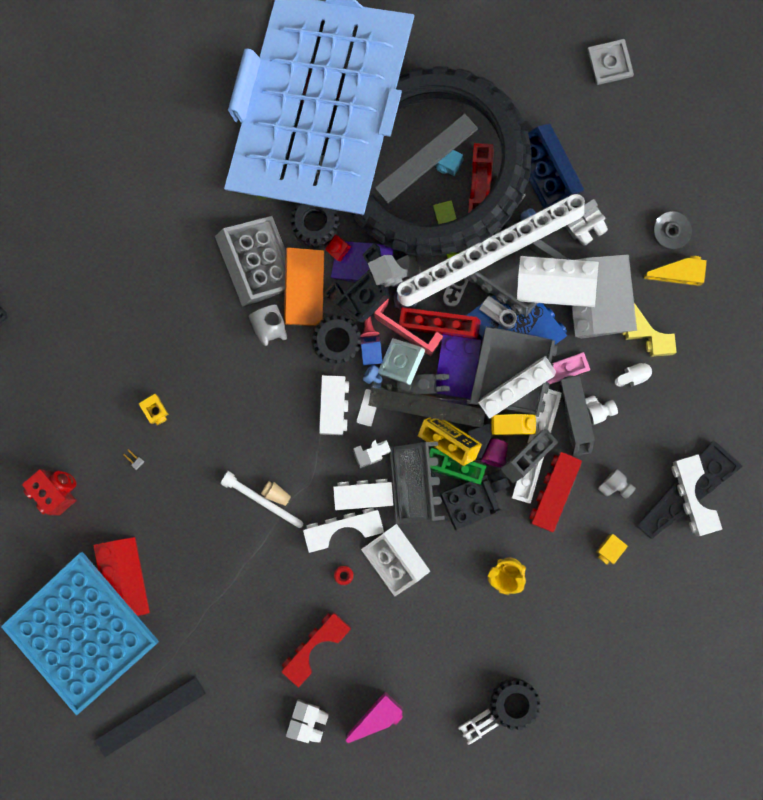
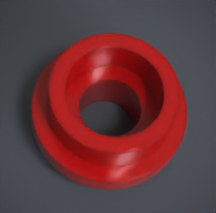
M347 566L338 567L334 573L335 581L340 585L349 584L353 580L351 568ZM341 572H346L348 577L342 579L340 577Z

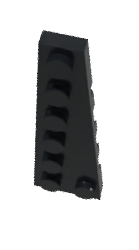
M712 441L699 456L704 474L697 480L695 485V496L698 502L742 468V465L715 441ZM678 480L637 525L650 539H653L685 513L683 506L685 500L679 494Z

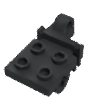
M501 469L483 476L481 485L468 482L440 494L454 530L501 511L493 493L510 486L507 477L504 478Z

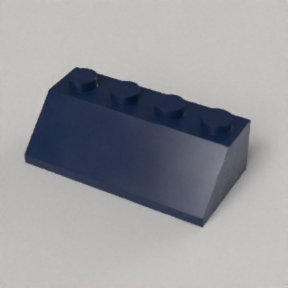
M551 124L537 126L528 133L531 146L529 181L543 208L546 209L571 195L583 192L584 188Z

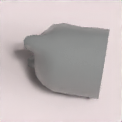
M277 305L264 307L248 316L255 334L264 346H267L270 340L276 338L287 339L285 324Z

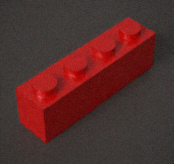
M403 307L399 325L408 331L431 334L438 332L441 335L478 340L481 320L473 316Z
M559 452L558 456L554 455L550 464L553 466L551 473L547 472L543 481L546 484L543 491H539L536 499L539 502L537 508H533L530 513V524L551 533L554 532L582 460L563 452Z

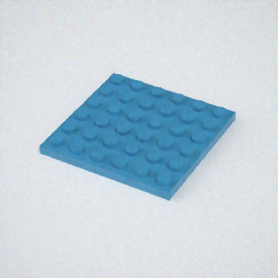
M83 552L79 553L1 626L76 716L159 642Z

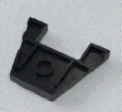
M375 243L362 254L367 264L381 257L380 247ZM370 269L345 293L336 282L323 292L325 297L332 300V302L362 323L390 298L388 286L376 285Z

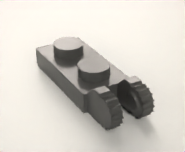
M449 374L415 375L411 385L397 381L398 396L437 394V392L450 391V386L436 387V380L449 379Z

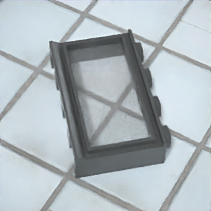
M438 442L390 447L396 524L445 520L444 516H434V505L441 504L442 499L441 497H433L432 485H439L440 479L438 477H431L430 466L438 465V459L429 458V447L438 446Z

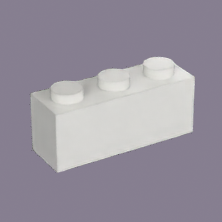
M322 375L320 434L343 435V431H347V420L344 419V412H348V400H345V393H349V381H345V376Z
M378 479L375 484H368V480L357 481V485H349V482L337 483L338 486L334 487L335 510L393 506L392 482H388L387 479Z

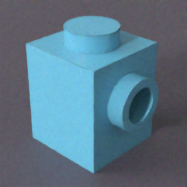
M452 150L435 164L436 169L443 174L449 173L455 176L464 161L463 154Z

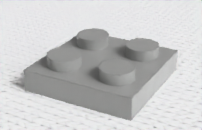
M625 39L588 47L587 51L596 85L633 77L634 73Z

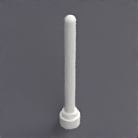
M230 471L222 479L220 484L224 487L237 489L298 528L303 526L301 520L238 482L237 478L234 477L235 475Z

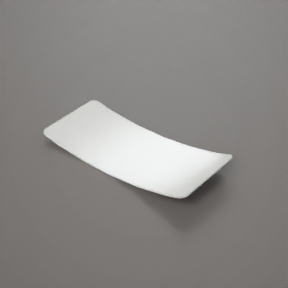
M369 389L365 390L357 423L367 426L372 425L380 397L379 392Z

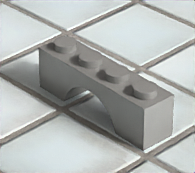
M383 255L368 263L376 285H384L385 287L400 285L402 282L422 273L414 255H407L395 261L392 255Z

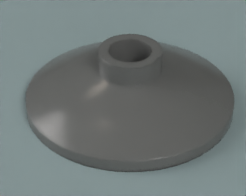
M674 211L666 212L655 222L654 235L657 242L663 247L678 249L690 240L692 226L685 215ZM673 229L675 231L674 235L669 234L668 230Z

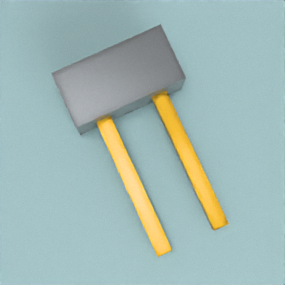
M128 449L137 460L133 462L125 454L123 455L132 463L131 466L137 470L144 461L140 457L137 458Z

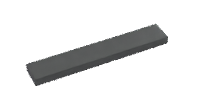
M466 114L462 115L376 186L375 189L387 203L391 202L477 131V126Z

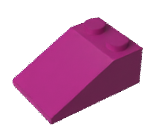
M384 692L349 731L345 741L350 743L388 728L392 724L396 725L403 718V708Z

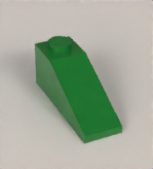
M433 448L429 449V458L438 459V465L430 466L431 471L481 485L486 469L485 465L472 461L463 466L443 452Z

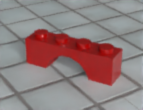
M474 143L472 185L468 213L476 208L491 190L493 144Z
M335 612L332 615L328 613L321 621L323 623L321 628L318 630L315 627L308 635L310 640L306 644L302 642L295 650L297 654L294 658L288 657L281 665L284 667L281 672L298 688L312 673L309 664L311 650L321 642L331 641L339 643L351 630V627Z

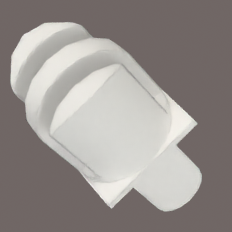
M646 363L627 367L624 369L625 374L615 379V384L623 386L630 383L631 387L648 380L652 374V369Z
M489 709L458 727L463 732L462 736L468 740V745L499 726L497 722H494L479 731L495 719L491 715L475 724L491 712ZM472 724L473 728L468 731L466 726ZM476 731L478 735L473 738L471 733Z

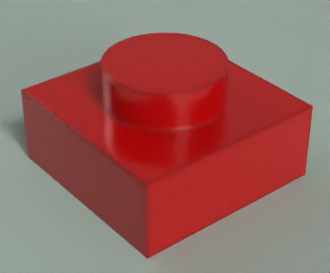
M335 234L325 248V251L341 262L352 246Z

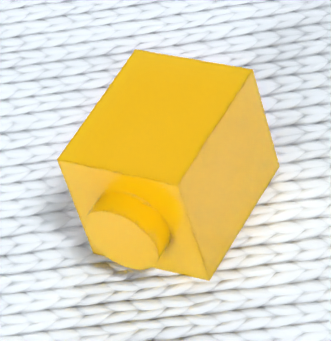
M609 534L596 553L599 554L598 559L606 565L608 563L614 564L628 546L614 534Z

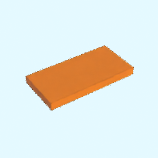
M286 248L284 324L316 326L323 319L324 250Z

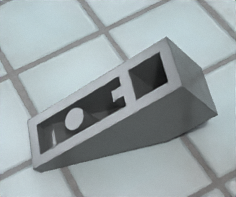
M544 428L500 469L514 483L523 478L558 441Z

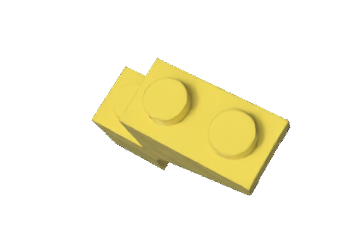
M634 303L637 331L622 333V335H625V339L648 338L646 350L650 352V357L677 353L675 334H663L655 331Z

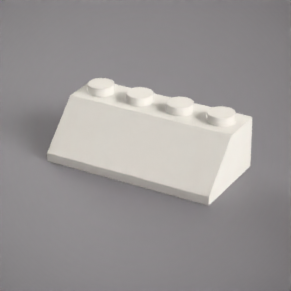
M520 256L517 300L520 302L595 307L599 262Z

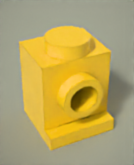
M157 394L139 403L151 424L156 423V425H159L167 420L166 416L169 414ZM154 408L159 409V413L157 415L153 414Z

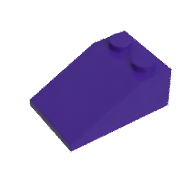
M347 242L352 247L341 262L334 258L331 278L356 283L370 269L362 254L373 243ZM377 244L380 247L381 256H393V249Z
M443 334L436 375L449 374V379L436 380V387L450 386V391L437 392V394L466 399L471 398L481 340Z

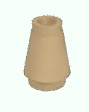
M268 481L261 492L265 499L283 504L284 506H286L291 498L275 482Z

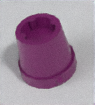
M490 439L481 461L487 465L501 468L506 463L508 443L499 439Z

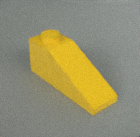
M690 256V258L648 271L644 275V279L701 286L705 279L707 260H701L699 256Z

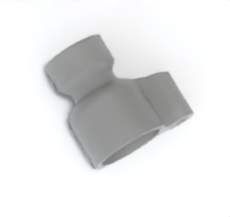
M615 469L598 487V490L606 497L615 491H620V495L627 499L636 488L631 483L628 484L626 476L618 469Z

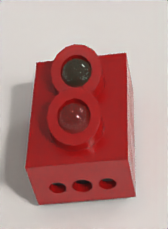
M39 469L22 484L25 488L23 492L29 499L33 498L38 503L36 507L43 515L46 513L47 515L60 516L77 501L70 493L76 487V480L67 472L55 471L53 473L52 471Z

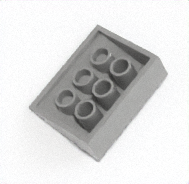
M272 216L223 228L215 236L242 307L285 292L286 250Z
M629 255L577 259L599 262L595 307L572 306L575 337L582 339L637 331Z

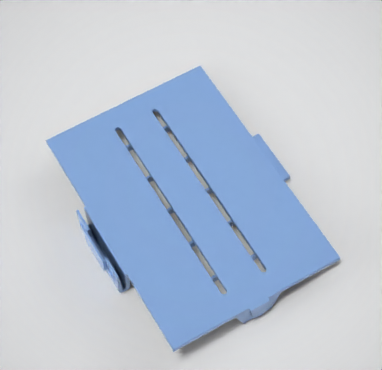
M275 0L260 57L253 50L244 49L228 111L235 122L239 119L242 124L224 189L364 215L384 136H391L402 93L401 90H396L414 14L363 7L356 0ZM325 21L323 31L319 32L321 22ZM358 26L356 37H352L354 27ZM319 36L321 37L318 46L314 64H311L316 41ZM352 41L354 44L347 69H344L349 46ZM309 68H313L306 96H303ZM342 73H345L346 75L339 101H335ZM304 100L298 126L294 128L300 102ZM334 105H337L331 133H327ZM292 132H296L289 160H285ZM326 137H328L329 141L327 144L322 166H319ZM284 164H287L284 179L280 180ZM317 170H321L318 183L314 186Z

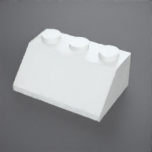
M397 524L361 549L394 596H397L430 572Z

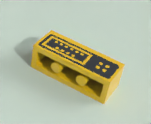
M438 415L425 419L418 434L426 442H438V446H434L435 448L463 466L476 460L482 445Z

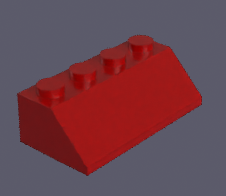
M136 538L93 545L98 571L137 616L150 613Z

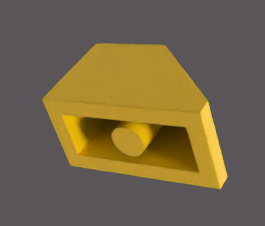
M510 414L494 415L491 417L492 435L521 436L536 434L535 415Z

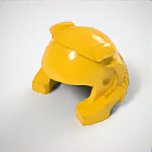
M514 558L499 559L495 568L492 567L489 571L488 582L492 587L499 590V593L506 595L520 593L524 590L526 583L524 574L526 567Z

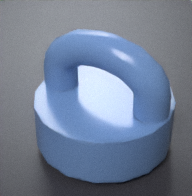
M375 365L369 366L363 376V381L368 384L372 381L381 383L382 377L378 374L379 368Z

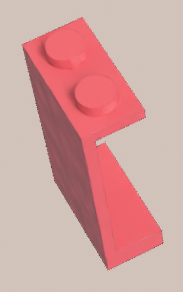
M387 299L375 311L374 318L413 345L424 348L425 353L432 356L442 341L443 336L436 332L429 344L425 343L382 314L388 306L389 299Z

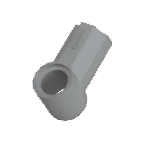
M488 296L479 310L500 324L502 328H513L517 320L516 313ZM505 315H510L513 318V322L506 324L502 318Z

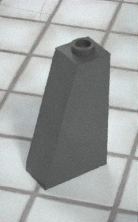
M580 376L564 377L560 381V392L562 393L561 397L572 455L590 454L593 450L595 438Z

